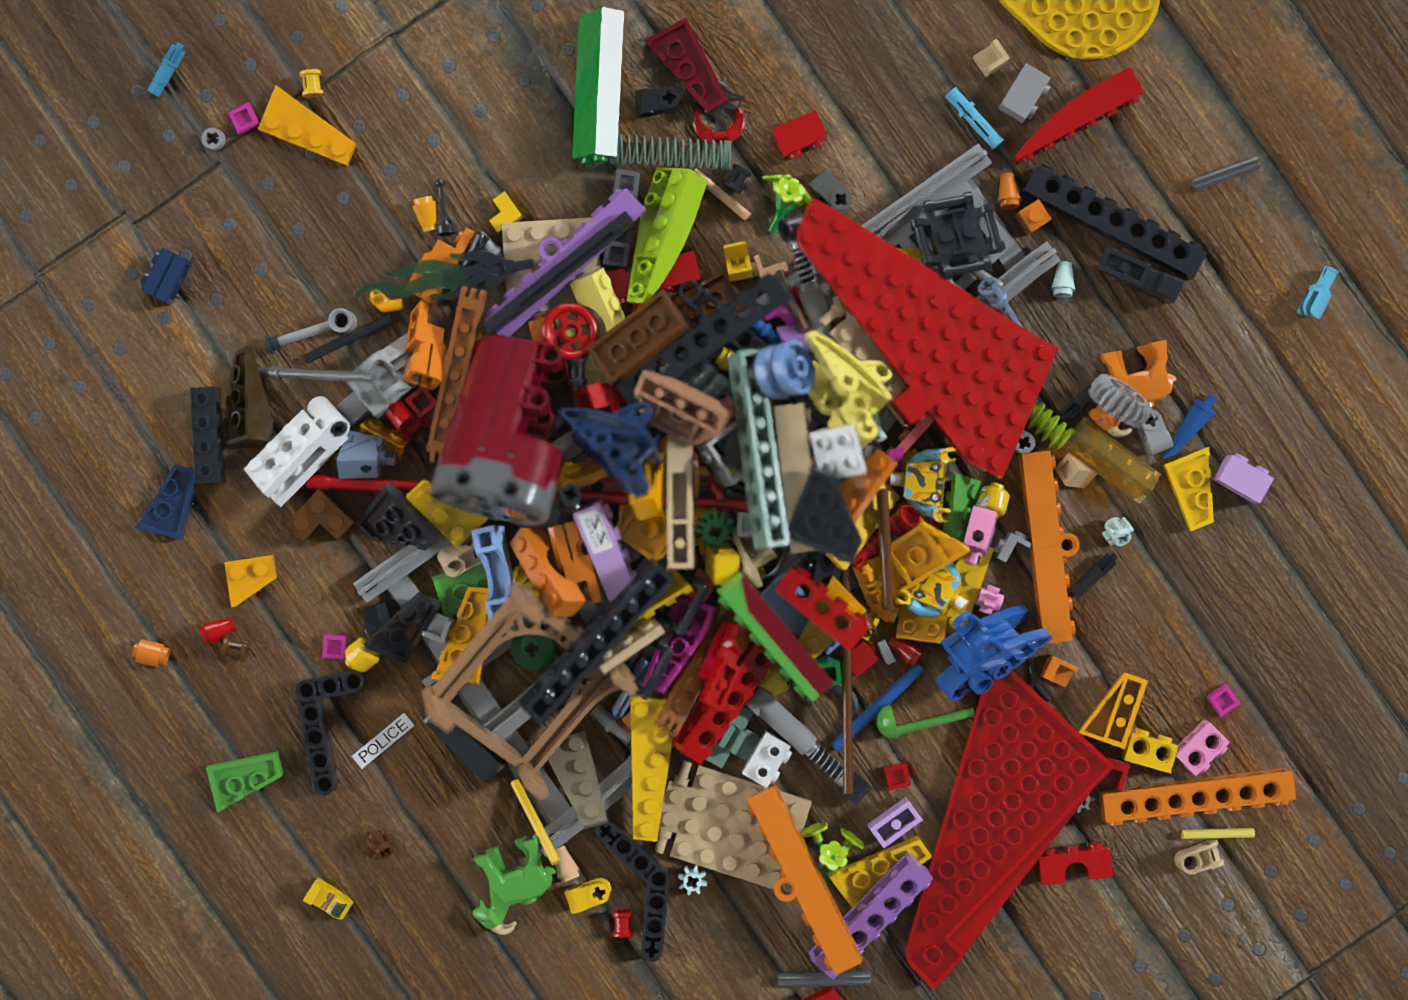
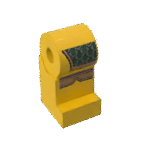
M320 878L315 880L303 899L304 902L310 905L313 904L341 920L344 919L353 904L351 898Z

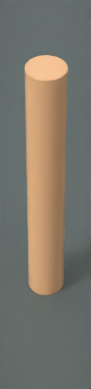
M697 168L694 170L695 173L708 181L706 185L708 191L745 221L749 218L751 213Z

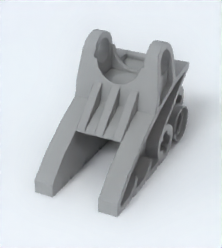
M408 333L383 350L377 351L353 371L376 373L377 379L375 382L346 381L353 389V392L336 407L351 426L358 423L370 412L377 420L383 418L390 405L398 401L403 402L420 388V374L417 385L410 384L403 379L406 362L412 356L409 351L405 350Z

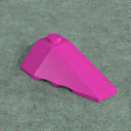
M676 597V602L671 605L668 616L679 624L692 601ZM701 604L686 633L683 636L673 634L668 646L673 649L674 654L654 691L664 693L709 631L717 608ZM655 649L642 687H645L662 656V653Z

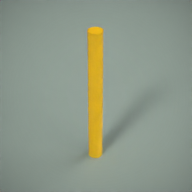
M519 779L513 780L510 784L552 865L558 864L560 859Z

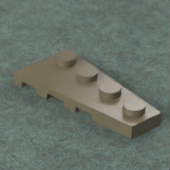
M583 731L569 735L550 756L548 761L583 827L587 829L608 823L587 733Z

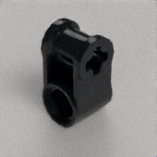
M674 87L646 88L635 91L637 116L639 117L673 113L681 106L680 94ZM669 95L673 96V104H668L666 101Z

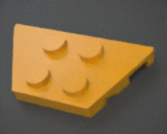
M621 504L617 526L620 529L622 541L648 560L654 558L659 562L667 558V512L663 510L662 515L639 521L631 505ZM694 532V543L698 542L697 539H696L697 534H696L695 532Z
M922 522L892 541L894 598L900 595L897 591L912 588L968 553L970 550L968 546L926 522Z

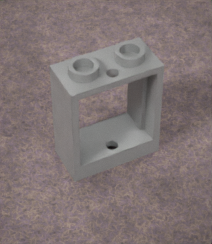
M736 419L723 428L719 437L705 441L697 447L700 452V458L710 467L715 481L722 485L723 488L734 485L744 477L743 466L730 474L712 447L737 428Z

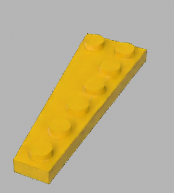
M633 694L632 696L630 695L633 839L657 842L673 736L669 732L664 731L662 727L655 725V721L667 698L650 696L648 700H643L638 695Z

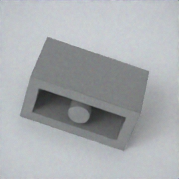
M1026 63L998 109L1020 123H1023L1026 118L1031 119L1038 108L1035 106L1036 101L1039 97L1043 99L1050 89L1047 83L1051 78Z

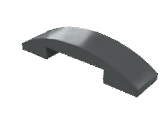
M617 169L614 192L618 189L622 192L627 188L638 199L641 172ZM634 224L605 249L603 264L627 268Z

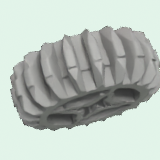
M1101 374L1094 380L1089 389V394L1095 403L1113 417L1132 427H1141L1153 410L1147 399L1141 396L1140 393L1109 374Z

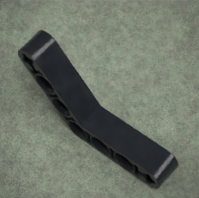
M607 817L608 823L596 826V837L648 884L641 953L645 960L655 962L660 959L663 953L670 873L665 865L636 839H633V836L611 817ZM602 825L604 827L611 826L610 832L616 836L614 842H611L613 836L609 832L602 833ZM621 840H626L630 843L631 847L626 851H622L618 848L617 844ZM643 856L648 860V864L640 867L635 863V859ZM655 873H663L666 879L661 883L654 881L652 876ZM654 896H659L664 902L660 906H654L650 900ZM651 920H657L660 922L661 927L653 930L648 926V923ZM651 938H656L654 953H651L649 949Z

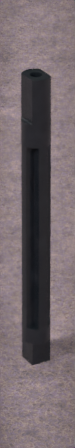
M626 211L621 213L507 303L501 310L484 322L483 326L491 335L498 333L635 224L633 219Z

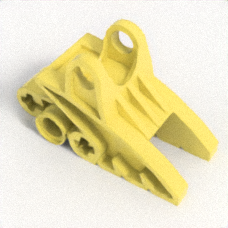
M816 331L809 332L804 340L811 351L814 352V356L819 364L814 361L815 381L808 395L814 401L813 403L820 413L831 416L828 420L829 429L848 425L855 426L860 449L862 450L877 435V428L872 420L873 416L891 399L883 384L891 378L892 372L888 365L882 361H858L829 338ZM876 368L881 369L885 373V377L878 375Z

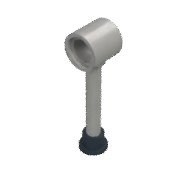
M338 308L330 313L326 322L283 336H265L266 346L270 354H274V351L283 348V345L333 330V332L349 334L355 330L357 318L352 312ZM346 315L348 323L340 328L338 319L340 316Z

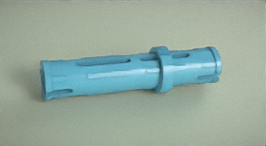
M957 87L945 96L959 112L958 115L966 119L992 150L1004 140L973 107L975 104L972 101L969 102Z

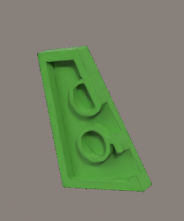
M483 563L470 568L456 577L447 576L445 572L432 576L443 614L449 617H453L458 613L468 587L488 588V579Z
M278 751L212 764L206 767L217 813L283 775Z

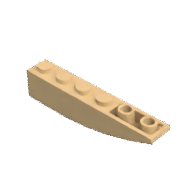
M668 434V568H693V446Z

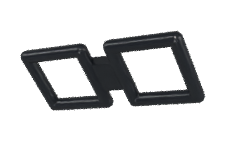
M679 568L677 570L678 574L698 591L679 624L665 614L666 604L654 611L655 615L653 616L665 633L649 643L661 652L662 656L645 687H642L634 680L638 688L635 693L643 700L650 698L674 654L673 649L668 646L674 633L678 636H683L686 633L709 591L707 584L684 568ZM645 647L630 656L625 663L631 670L630 673L633 671Z

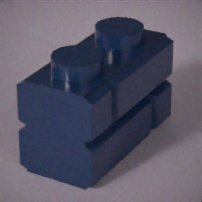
M162 247L161 251H156L152 258L154 265L150 273L146 272L142 278L141 285L143 287L141 290L172 305L193 262Z

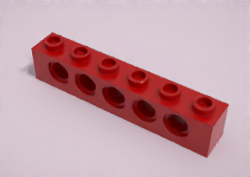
M750 639L746 651L739 656L736 665L741 667V670L732 688V695L728 698L723 711H715L699 702L680 729L678 735L672 740L671 743L678 750L700 765L709 757L715 744L724 736L727 727L738 716L742 706L751 698L753 691L760 681L766 677L767 671L773 663L764 654L767 649L763 644L757 646Z

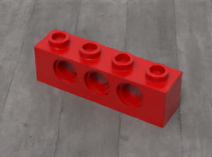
M793 565L774 588V591L851 651L869 629V624L866 623L868 619L860 612L856 611V613H853L848 609L849 604L840 596L835 598L828 593L830 589L821 581L816 583L809 578L811 574L800 565L797 568ZM800 585H806L810 588L811 594L803 597L799 595L797 588ZM820 600H825L829 603L830 609L822 612L818 610L816 603ZM840 615L846 616L849 619V624L845 627H840L835 619Z

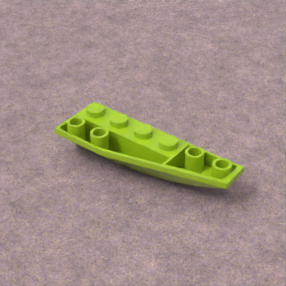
M656 168L643 205L646 211L640 216L627 302L644 304L652 298L670 272L686 242L708 182L691 169Z

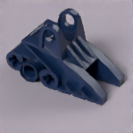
M637 402L614 414L583 408H564L559 412L562 420L575 431L571 435L573 441L607 475L615 477L620 488L627 490L636 497L642 496L649 491L650 483L640 465L642 463H662L655 447L663 439V431L651 425L645 426L653 415L650 404ZM647 409V412L642 416H636L639 410ZM657 431V435L651 438L649 433Z

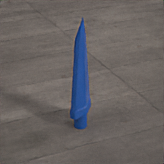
M1210 393L1203 402L1198 399L1194 401L1172 439L1173 447L1167 449L1160 460L1177 454L1216 414L1211 409L1217 400L1214 395Z

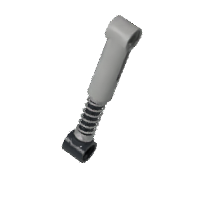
M804 213L783 218L778 222V232L781 239L789 243L790 249L793 250L792 255L795 257L793 261H796L795 268L798 269L796 274H799L800 278L798 281H801L799 286L801 291L798 293L810 328L809 331H816L835 342L828 334L832 330L831 323L824 327L819 322V319L828 312L822 287L818 286V282H815L817 278L814 277L815 271H812L814 266L801 251L797 242V229ZM815 356L812 357L813 360L819 364Z
M757 685L753 695L745 702V705L769 724L801 755L805 754L807 757L810 756V760L813 759L815 764L818 763L820 769L823 768L825 770L824 773L827 772L830 774L829 777L835 779L834 782L840 787V792L854 805H857L872 787L859 774L854 772L853 793L844 794L843 765H840V761H835V757H831L830 752H826L825 748H821V744L817 741L818 738L787 711L771 694Z

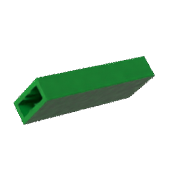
M603 7L579 16L572 159L581 160L583 165H595V162L604 163L609 158L617 157L624 12Z

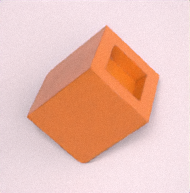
M1049 654L1039 675L1066 687L1073 671L1077 672L1079 668Z

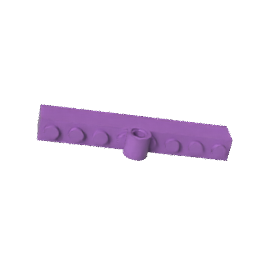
M627 188L622 192L618 189L609 197L611 202L605 208L601 205L591 214L593 219L587 225L583 222L573 231L576 235L570 241L564 239L560 242L552 237L544 239L539 246V253L543 259L538 264L541 268L534 274L530 271L521 280L523 285L517 290L512 288L503 296L505 301L499 307L496 304L485 313L488 316L485 321L621 213L626 211L635 222L646 209ZM550 245L557 248V252L553 256L546 254V248ZM608 246L497 334L512 337Z

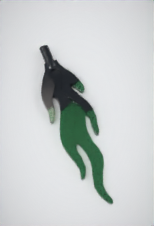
M484 250L451 253L449 257L452 259L474 260L477 263L472 266H462L441 260H422L399 271H385L384 273L386 276L393 278L404 277L414 273L422 274L418 279L402 284L370 283L359 289L355 293V297L367 292L378 291L405 298L427 289L445 288L451 290L447 293L432 294L429 296V299L449 300L460 296L462 286L468 287L469 292L471 288H474L480 282L486 281L485 285L478 290L477 294L479 295L481 290L487 292L493 290L509 275L514 274L515 271L534 268L533 259L513 262V260L505 259Z

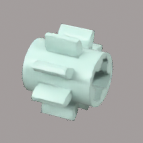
M1113 517L1105 523L1104 528L1106 531L1102 532V535L1111 546L1114 544L1124 546L1131 540L1132 536L1130 533L1134 529L1125 517L1121 520L1118 517Z
M697 865L694 866V869H689L685 866V874H678V878L684 880L679 885V888H686L687 895H690L691 891H696L700 894V886H707V882L701 880L706 875V872L702 871L700 873ZM689 876H692L693 878L698 877V878H697V883H696V884H693L692 882H689V883H688V877H689Z

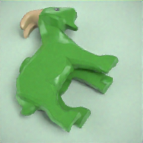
M528 835L514 841L516 846L526 856L525 865L509 870L504 863L499 846L487 849V854L474 857L475 863L484 870L488 878L491 906H487L484 900L480 899V906L473 910V916L483 926L499 935H508L514 930L516 921L509 924L502 923L511 905L520 902L528 905L537 900L536 897L541 896L552 884V874L556 872L552 867L542 866V852L537 836L530 839Z

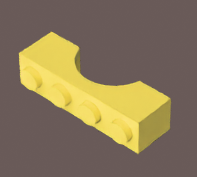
M604 268L583 274L569 283L578 304L592 308L601 316L606 326V333L625 319L620 301L613 291L610 278L606 275Z

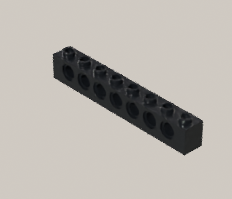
M1037 164L1033 168L1020 194L1034 201L1039 199L1043 206L1187 280L1195 278L1208 253L1202 250V245L1194 241L1187 242L1181 239V235L1173 230H1168L1167 232L1161 229L1158 222L1151 219L1146 221L1138 217L1139 213L1130 208L1125 210L1117 206L1118 202L1109 197L1101 198L1096 195L1097 192L1087 186L1082 188L1076 185V181L1066 175L1061 177L1054 173L1055 170L1045 164L1041 166ZM1047 182H1051L1056 186V193L1052 194L1046 190ZM1068 193L1076 195L1077 204L1073 205L1067 201ZM1089 204H1094L1098 207V215L1094 216L1089 213ZM1110 215H1115L1119 218V226L1111 225L1109 221ZM1132 226H1137L1140 229V237L1137 238L1131 234ZM1153 237H1158L1161 240V248L1153 246ZM1174 248L1181 249L1183 253L1182 259L1174 257Z
M767 273L758 279L759 285L751 290L748 286L737 294L738 300L732 304L728 300L717 308L719 313L713 317L707 314L697 321L699 325L693 331L688 329L678 337V341L672 345L670 343L659 354L649 359L618 383L616 387L628 405L631 406L639 402L634 394L638 384L639 373L646 370L676 378L794 298L779 275L776 273L771 276L770 273ZM759 291H764L768 294L769 300L767 304L763 305L757 301L756 295ZM738 305L747 307L748 316L746 318H740L737 315L736 309ZM718 319L727 321L728 329L726 332H721L717 329L716 323ZM702 332L707 335L708 343L706 345H700L697 342L696 337L698 333ZM679 346L687 349L688 356L686 359H682L677 355V348ZM659 360L667 362V372H661L658 369L657 362Z
M651 558L519 700L522 709L541 725L675 581L673 576L654 558Z

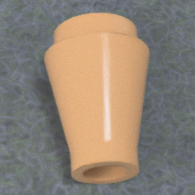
M563 846L556 849L555 851L560 859V862L555 865L557 879L560 878L561 882L564 883L579 877L577 870L580 869L566 850V847Z

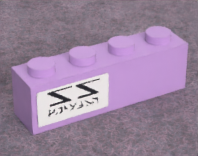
M599 499L579 507L573 513V516L607 597L611 602L638 572L631 568L629 563L631 562L630 553L627 548L623 549L620 542L622 535L618 526L614 527L612 523L613 513L609 504L605 505L603 499Z

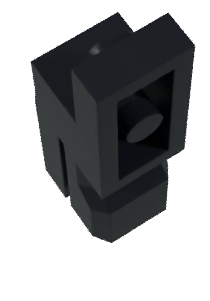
M1110 247L1105 248L1096 269L1116 278L1115 282L1166 304L1176 301L1184 283V280L1151 268L1152 265Z

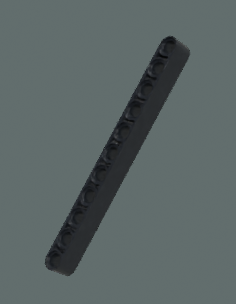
M687 280L679 287L680 299L701 318L707 315L701 311V306L705 302H711L715 306L714 312L709 314L710 317L719 313L717 308L722 304L697 282ZM688 286L694 287L697 291L696 296L686 298L683 295L684 288ZM718 319L716 323L717 329L721 332H726L719 326V322L722 319ZM749 328L741 334H747L751 338L750 345L746 347L740 346L737 342L738 336L729 341L738 351L768 347ZM808 393L790 396L798 404L806 403V408L810 407L811 398ZM810 407L812 417L824 427H828L830 415H823L819 411L812 410ZM874 439L867 444V446H873L876 450L880 449L882 451V447ZM866 447L861 450L863 461L867 459L864 453Z

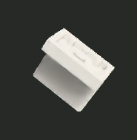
M854 425L832 429L823 427L810 433L819 470L836 478L866 472Z

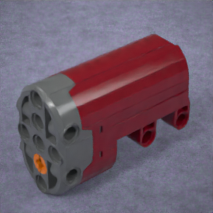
M496 334L479 338L468 372L464 378L430 487V495L456 509L479 514L494 520H505L525 525H538L548 520L565 457L558 447L545 440L530 436V433L548 436L556 429V421L553 412L550 410L551 404L545 390L563 392L568 387L566 383L568 375L563 367L562 352L557 345ZM551 356L557 357L555 361H546ZM557 375L563 376V377H562L560 380H558V381L552 380V378H553L554 376H557ZM540 400H543L544 403L539 406ZM544 418L550 419L547 424H539L540 420Z

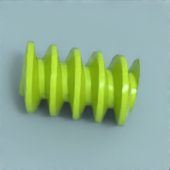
M1036 400L1028 418L1027 429L1036 427L1034 435L1037 436L1043 433L1041 442L1049 439L1051 441L1048 448L1057 446L1058 450L1070 438L1074 429L1069 428L1065 431L1067 423L1062 422L1058 424L1060 417L1056 415L1050 418L1053 410L1048 409L1044 411L1046 404L1040 403L1036 405L1038 402Z

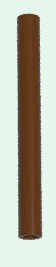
M883 488L879 489L876 493L883 610H894L888 489Z

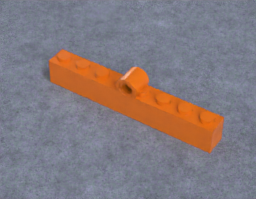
M1050 451L1018 454L1028 542L1032 544L1029 551L1039 629L1045 628L1053 639L1047 644L1073 641L1072 635L1076 634L1075 623L1070 620V611H1073V603L1071 597L1067 595L1070 579L1068 573H1065L1064 564H1067V557H1071L1078 552L1080 544L1075 535L1064 533L1063 526H1059L1058 517H1061L1062 512L1060 503L1056 502L1055 493L1059 492L1057 479L1053 477V469H1056L1055 456L1051 455ZM1067 539L1069 547L1063 550L1061 544L1063 540Z
M775 784L751 796L748 799L749 804H747L749 812L753 818L757 817L760 823L758 826L759 832L763 839H768L771 845L769 848L770 854L774 861H779L782 867L780 869L781 877L774 886L776 897L784 902L794 900L796 905H801L804 911L801 913L807 927H812L815 933L812 935L818 949H823L826 955L823 959L829 971L833 970L834 974L838 975L862 963L863 957L777 785ZM783 884H790L792 891L786 892L783 889Z

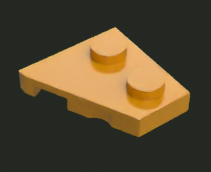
M274 555L224 562L231 608L237 607L264 586L277 579Z

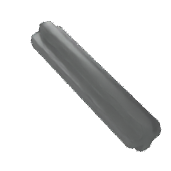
M1255 156L1191 180V186L1197 192L1255 171L1261 167L1259 158Z

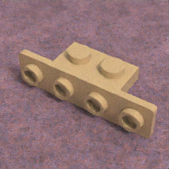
M726 510V517H733L732 524L736 528V531L732 532V542L738 548L739 561L745 568L742 570V573L749 583L752 581L759 588L763 584L757 568L776 558V551L774 548L755 550L753 537L737 536L738 516L732 510Z

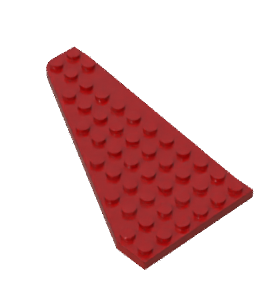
M814 198L811 199L797 229V242L801 251L907 387L913 386L930 408L927 411L928 415L963 460L988 474L1002 479L1059 347L1037 337L834 208Z
M1013 670L1004 678L994 679L990 689L980 696L929 868L933 879L930 885L922 892L907 942L906 959L908 964L933 989L951 973L966 951L1094 787L1114 767V764Z

